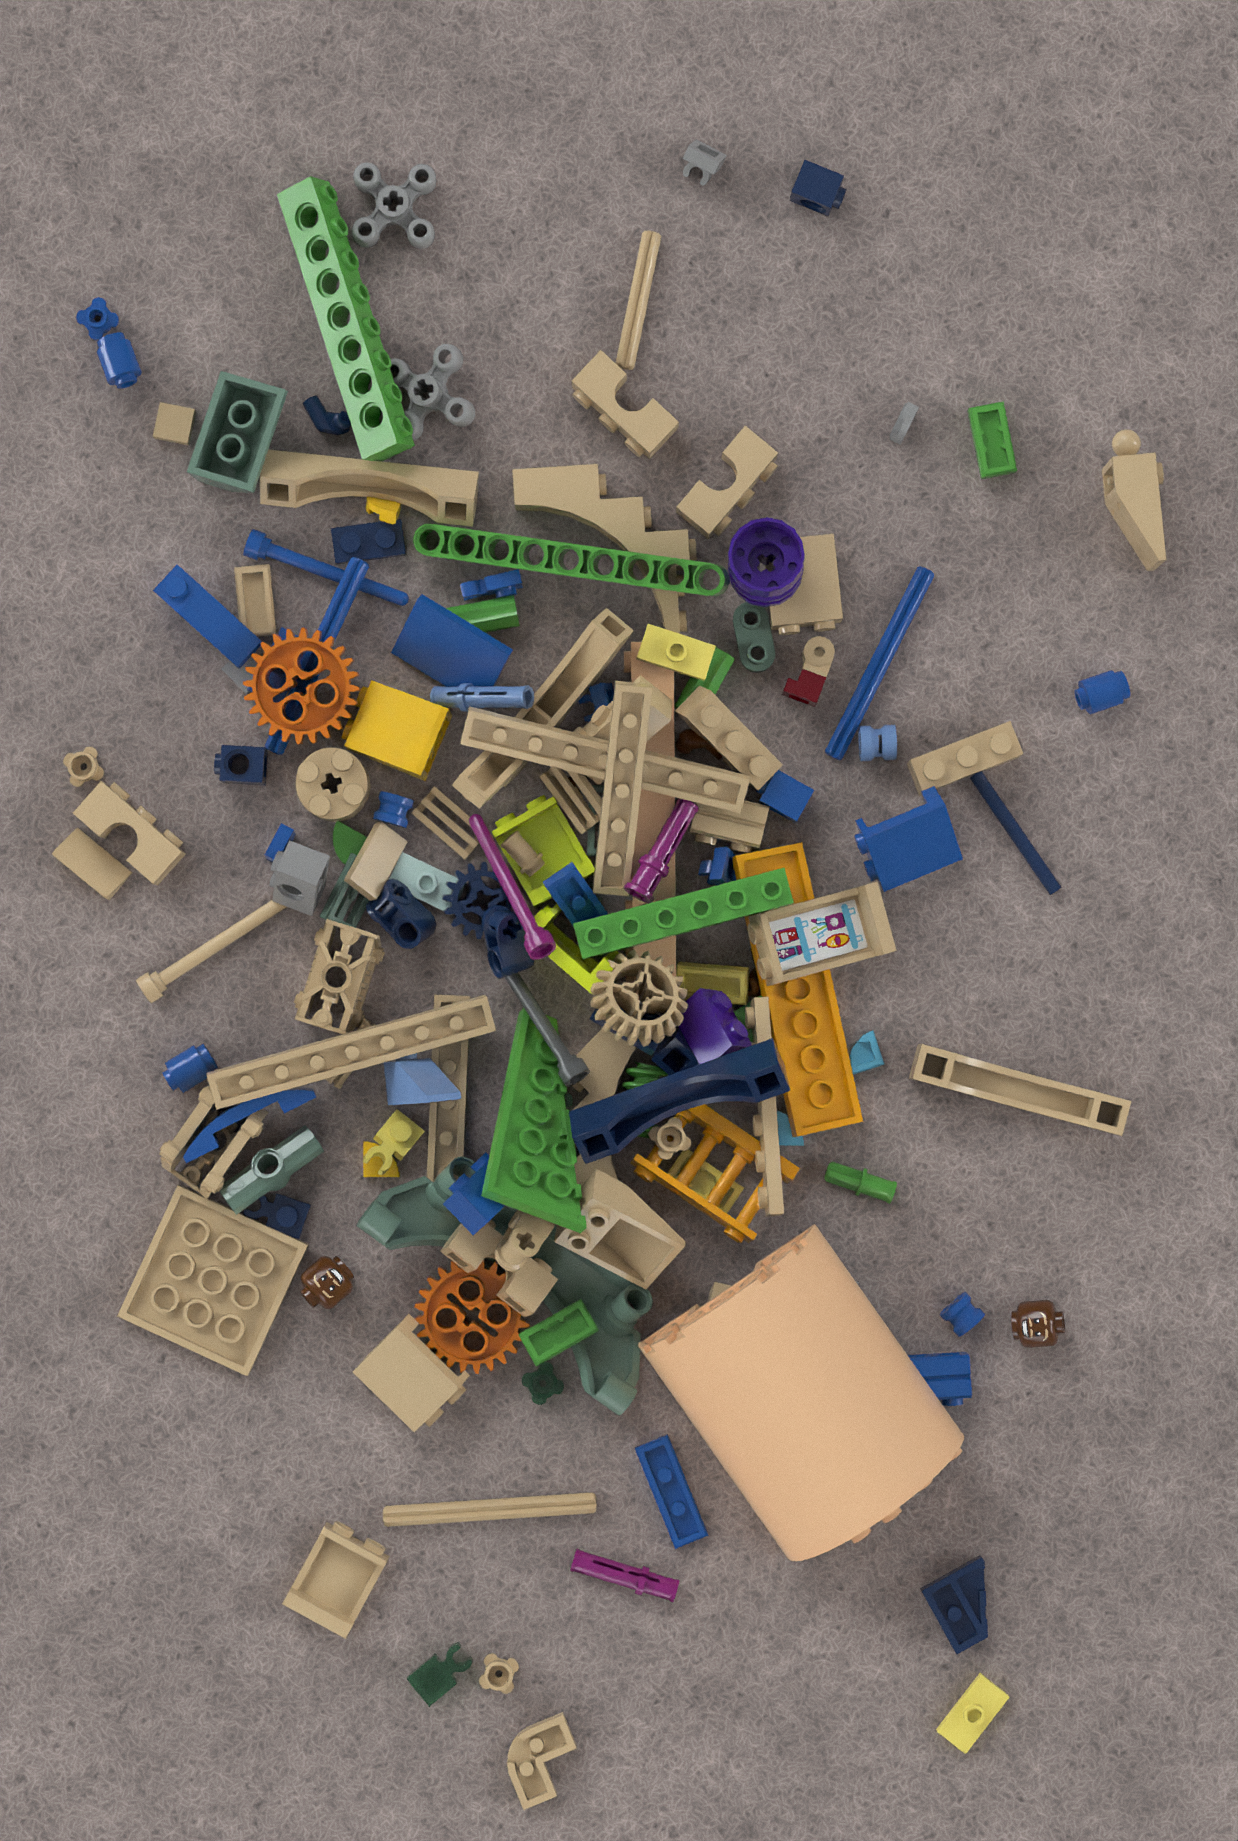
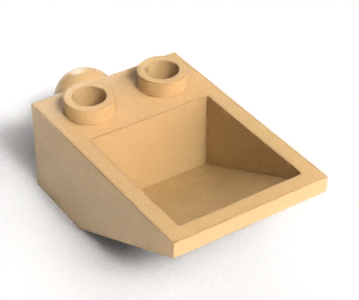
M1125 429L1116 433L1112 440L1113 451L1118 456H1113L1102 468L1105 505L1146 570L1154 571L1166 561L1159 484H1163L1164 480L1163 466L1161 462L1157 463L1156 453L1137 454L1141 446L1140 438L1136 432Z
M596 1169L581 1186L582 1198L579 1202L581 1215L585 1216L587 1228L582 1233H578L557 1225L554 1242L647 1289L685 1247L686 1241L628 1185Z

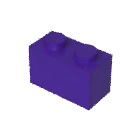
M700 988L686 1001L688 1006L686 1011L682 1013L684 1019L678 1027L699 1064L752 1046L746 1027L737 1019L731 1008V1000L722 991Z

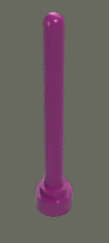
M479 814L471 815L469 824L526 933L524 936V947L528 955L533 960L542 959L550 955L556 949V943L551 933L538 926L482 816Z

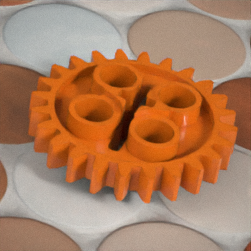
M301 628L299 637H295L292 629H287L286 640H283L275 633L273 634L275 645L271 647L265 642L260 643L265 652L263 656L251 654L252 658L258 663L257 666L245 667V670L253 675V680L243 681V685L251 687L253 692L244 696V700L255 701L256 703L249 710V713L262 714L257 725L264 726L270 723V736H274L279 730H282L283 742H287L292 734H295L297 744L303 743L305 735H308L312 743H317V732H321L325 738H330L329 727L331 725L338 730H342L343 727L338 719L341 716L348 719L352 718V715L346 710L347 705H358V702L350 697L351 692L361 690L360 687L351 685V680L359 676V672L348 671V667L352 665L354 659L341 658L346 647L342 645L334 650L332 648L335 641L334 637L330 636L324 642H321L322 632L316 630L312 638H309L307 628ZM307 652L315 653L318 658V665L311 672L304 671L300 664L302 656ZM280 668L286 674V682L281 688L275 689L269 682V675L274 669ZM328 669L330 671V675L326 678L306 687V695L302 692H294L277 703L273 701L276 695L298 685L296 680L298 677L301 680H310L324 670ZM327 683L334 688L335 697L330 703L323 704L318 700L317 691L321 685ZM293 700L299 701L303 707L302 716L295 721L290 720L285 712L287 704Z
M484 1259L476 1270L467 1273L451 1260V1271L448 1272L442 1266L438 1267L439 1280L428 1276L426 1280L432 1287L431 1290L426 1288L419 1290V1294L426 1298V1301L416 1302L414 1307L424 1311V1313L414 1319L419 1324H424L425 1328L417 1333V1337L428 1336L430 1340L426 1343V1346L429 1349L435 1347L437 1349L435 1355L439 1359L443 1356L447 1357L446 1366L449 1369L455 1362L460 1363V1373L466 1370L468 1364H472L475 1374H479L481 1364L485 1363L488 1369L492 1371L494 1370L493 1359L497 1358L500 1362L506 1364L507 1358L504 1352L506 1350L513 1354L518 1352L513 1341H521L518 1335L521 1332L518 1330L519 1328H528L530 1322L522 1319L521 1314L496 1296L506 1279L505 1271L501 1274L497 1272V1261L490 1268L485 1267ZM471 1280L479 1285L480 1294L476 1298L470 1299L462 1295L460 1285L464 1281ZM452 1293L469 1310H473L475 1307L479 1308V1319L494 1328L498 1335L492 1336L476 1320H472L470 1323L466 1322L465 1317L467 1313L457 1304L451 1302L447 1298V1294ZM492 1304L504 1305L508 1312L507 1318L500 1322L492 1320L487 1312ZM443 1308L452 1309L457 1316L456 1323L451 1326L442 1325L437 1318L438 1311ZM472 1331L481 1333L485 1340L484 1345L479 1349L468 1347L465 1343V1335Z

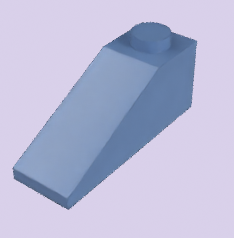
M416 1053L398 1058L396 1062L384 1063L388 1105L461 1099V1092L430 1058L417 1059Z

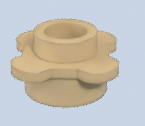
M86 747L83 752L68 753L64 757L63 762L71 775L70 783L73 786L81 787L86 781L92 779L99 781L102 779L104 770L98 765L96 759L98 752L95 748ZM84 763L87 765L86 770L81 769V765Z
M670 1118L667 1124L661 1127L655 1126L649 1132V1138L655 1141L659 1149L658 1156L661 1159L669 1160L674 1153L680 1150L687 1151L691 1146V1140L689 1137H686L682 1128V1122L678 1118ZM671 1135L673 1137V1141L668 1142L667 1136Z
M494 1653L488 1654L484 1658L486 1666L484 1674L479 1678L481 1687L501 1691L503 1694L510 1693L514 1689L512 1680L514 1673L519 1669L518 1662L514 1658L505 1660L498 1658ZM498 1670L502 1671V1676L500 1677L495 1674Z

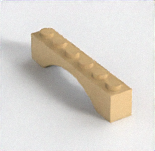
M268 449L260 473V504L297 508L328 498L368 496L391 500L409 506L427 515L437 523L473 527L478 498L479 472Z
M924 1044L917 1045L909 1079L1119 1136L1123 1135L1131 1105L1129 1100L1005 1068Z

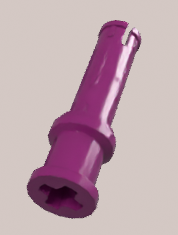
M678 798L649 853L644 854L638 860L640 866L633 879L623 887L628 894L648 904L654 901L653 893L660 880L667 877L669 873L667 865L687 831L690 822L699 810L696 804Z

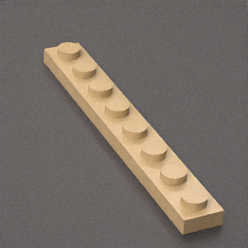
M469 706L461 736V745L605 780L609 741ZM645 750L641 789L741 813L750 782L748 775Z
M485 994L207 1072L206 1075L217 1110L494 1032L496 1028L488 998Z

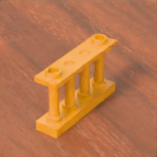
M705 1104L674 1114L673 1118L681 1120L682 1128L687 1123L691 1124L692 1121L705 1128L702 1132L704 1137L677 1178H673L658 1168L663 1159L658 1156L659 1149L656 1144L646 1159L638 1153L633 1157L630 1164L636 1167L633 1172L648 1183H652L653 1180L657 1181L724 1226L725 1230L723 1233L740 1244L743 1240L750 1243L757 1236V1233L749 1229L748 1226L759 1210L758 1187H763V1178L736 1219L719 1209L718 1206L746 1163L755 1162V1151H761L760 1141ZM671 1135L667 1136V1141L672 1142L673 1137ZM724 1141L735 1148L732 1152L734 1157L705 1199L688 1188L716 1143L721 1144ZM780 1155L782 1181L788 1184L794 1179L800 1168Z

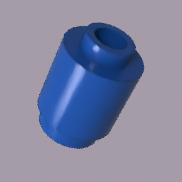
M121 332L112 333L100 338L97 341L99 347L97 355L108 384L116 385L118 389L136 384L137 377L141 375L142 371L130 340L125 339L124 333Z
M1113 670L1080 680L1078 682L1079 689L1074 690L1079 708L1081 710L1086 709L1090 715L1123 704L1124 699L1130 698L1129 684L1122 671L1114 673Z
M204 1043L197 1048L193 1045L165 1062L167 1070L162 1072L173 1091L180 1088L185 1093L206 1080L207 1072L218 1068Z

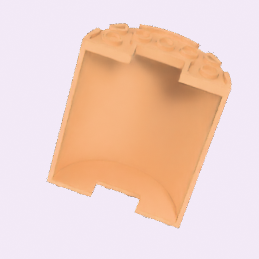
M815 1224L757 1262L753 1272L703 1306L699 1307L698 1304H695L638 1343V1347L786 1557L791 1561H803L816 1557L849 1540H852L853 1543L861 1541L870 1534V1527L882 1520L883 1523H887L896 1518L902 1512L900 1506L916 1493L926 1488L933 1481L932 1479L963 1451L961 1449L964 1441L963 1433Z

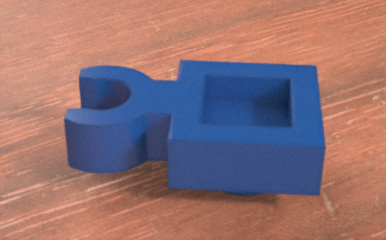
M519 569L486 576L481 580L464 582L460 584L464 601L494 594L496 598L517 595L516 589L523 588Z

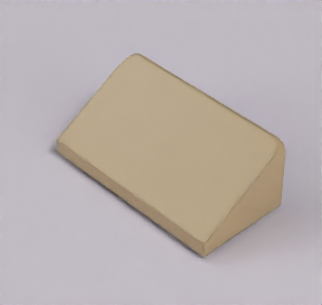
M78 827L52 852L54 857L108 900L114 896L133 873Z

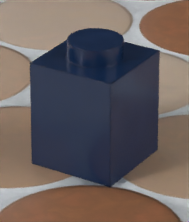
M675 1026L676 1030L671 1036L664 1035V1039L658 1044L651 1059L668 1075L699 1064L678 1026Z

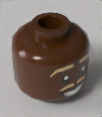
M322 1256L301 1274V1283L305 1288L300 1293L313 1308L319 1304L325 1309H332L352 1292L353 1284L351 1280L354 1278V1275L339 1257L335 1256L332 1259L328 1256Z
M1050 1300L1024 1301L1018 1305L1017 1311H1012L1011 1313L1014 1340H1020L1021 1345L1026 1348L1054 1346L1058 1341V1333H1065L1063 1311L1056 1312V1307Z

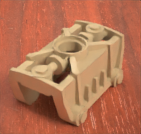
M326 919L324 929L320 928L314 938L315 945L318 948L304 992L300 991L294 1000L295 1008H298L295 1020L339 1034H346L352 1032L355 1027H359L365 1018L362 1007L375 966L383 961L385 952H383L384 948L381 947L379 935ZM337 926L340 927V939L343 944L340 952L335 950L332 959L330 949ZM361 935L368 936L362 957L350 964L352 955H348L350 946L354 945ZM332 967H341L346 972V981L341 987L334 988L327 983L326 974ZM323 990L320 999L325 1000L322 1009L318 1010L311 1020L307 1019L316 994ZM341 996L345 1010L340 1026L336 1028L332 1027L333 1017L330 1008L332 1003H338Z
M209 1085L204 1087L199 1093V1104L172 1141L165 1142L160 1148L159 1153L162 1156L161 1163L164 1169L207 1199L212 1192L215 1194L221 1190L224 1185L225 1179L223 1177L225 1172L237 1158L250 1137L254 1139L260 1135L264 1125L262 1121L269 1113L265 1109H261L251 1114L237 1132H234L239 1125L236 1122L221 1129L227 1138L226 1145L221 1150H212L198 1157V1161L194 1166L186 1167L182 1172H178L175 1168L183 1158L191 1142L209 1122L219 1115ZM215 1159L214 1167L207 1174L205 1179L202 1181L201 1186L199 1187L198 1185L202 1177V1167L204 1166V1164L210 1166V1164Z

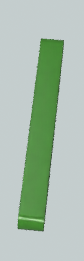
M424 524L415 531L413 537L416 550L423 555L705 596H719L728 589L730 584V576L723 566L707 562L437 524ZM435 530L440 537V542L436 549L430 550L426 544V538L430 532ZM469 535L473 538L474 549L470 554L465 555L461 551L460 543L465 536ZM501 540H504L509 546V553L503 560H499L495 555V546ZM539 545L544 551V557L539 564L534 565L529 559V552L532 547ZM570 550H574L579 557L578 565L572 570H568L564 565V556ZM604 555H609L614 561L613 570L607 575H603L598 568L599 560ZM639 560H645L649 566V573L642 580H638L633 573L634 564ZM678 564L684 570V579L680 584L673 585L668 579V572L672 566ZM713 569L718 572L720 582L715 589L708 590L703 583V577L707 571Z

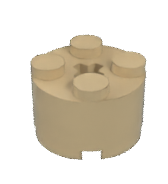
M340 748L317 750L310 754L298 767L296 775L298 798L309 812L322 820L341 822L351 819L362 810L370 794L371 784L366 768L347 750ZM332 776L337 781L342 780V784L337 786L338 792L335 794L329 789H325V786L329 784L328 778Z

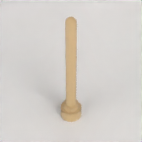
M273 900L269 901L160 973H157V971L152 974L147 972L137 978L138 986L150 1003L155 1002L164 996L162 992L168 989L166 985L285 909L286 906L273 902Z

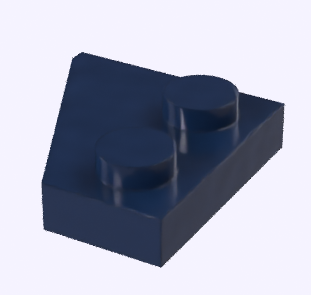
M981 1555L920 1588L956 1655L988 1638L984 1582L985 1562Z

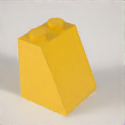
M371 680L369 687L363 686L357 697L358 705L355 706L360 707L355 721L349 719L342 734V739L346 740L344 747L352 752L426 781L452 719L450 710Z

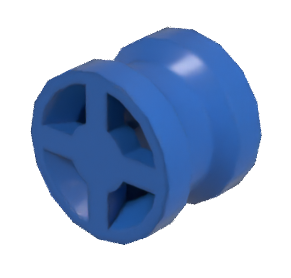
M380 791L378 796L380 806L374 812L372 819L407 828L409 821L406 815L408 810L413 807L414 800Z
M964 1292L950 1305H947L939 1315L944 1321H950L953 1325V1332L960 1337L978 1324L985 1316V1313L980 1308H975L971 1304V1297L967 1292Z

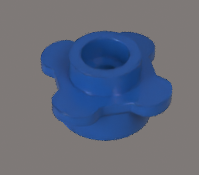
M100 297L94 298L92 305L86 310L78 311L76 315L77 322L89 330V336L93 340H99L119 323L118 315L111 313L106 307V301ZM96 316L101 317V320L99 322H96L94 320Z

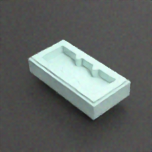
M404 852L401 853L389 878L402 882L408 887L415 898L442 911L450 907V902L442 899V895L451 894L452 891L445 885L446 882L456 883L458 880L456 877ZM467 882L461 887V889H460V891H459V894H458V900H459V898H460V896H461V894H462V892H463V890H464V888H465Z

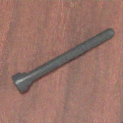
M515 973L505 977L559 1062L557 1065L559 1068L558 1075L565 1086L569 1087L583 1080L590 1073L589 1068L582 1058H577L575 1054H570L520 974Z

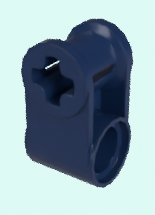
M389 879L384 885V891L378 898L366 904V910L370 917L380 924L402 948L412 949L433 935L436 930V921L432 913L412 895L405 884L396 879ZM411 924L416 928L417 932L414 931Z
M501 905L490 907L483 915L482 927L488 950V962L493 974L498 979L532 968L534 960L530 958L524 947V936L526 933L516 913Z

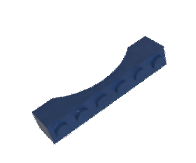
M768 1039L569 1111L572 1138L584 1163L588 1164L620 1152L631 1140L646 1129L681 1111L723 1101L758 1103L789 1092L791 1090L784 1062L774 1039Z

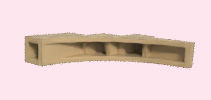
M598 464L512 469L515 509L518 511H544L570 517L598 530L616 543L623 551L697 560L695 539L688 538V529L645 532V528H652L651 507L643 506V497L600 499L601 495H607L606 474H598ZM639 560L635 564L646 578L649 573V566L645 560ZM678 564L672 566L668 572V579L673 585L680 584L684 579L683 575H677L676 573L677 570H683ZM652 588L662 615L664 629L679 634L680 632H687L686 610L679 611L678 597L685 596V593Z
M604 609L591 621L566 656L536 691L533 706L529 709L522 708L514 718L558 728L577 701L589 691L588 687L593 686L634 630L609 609ZM484 750L457 777L452 786L465 799L480 809L503 786L506 787L529 761Z
M602 1028L576 1055L577 1058L584 1060L590 1073L583 1080L572 1085L579 1093L584 1088L589 1092L574 1109L613 1096L619 1078L630 1056L637 1047L629 1046L628 1042L622 1038L615 1041V1034L610 1031L603 1032ZM580 1154L577 1156V1163L574 1164L577 1184L582 1186L596 1169L618 1180L611 1155L588 1164L584 1163Z

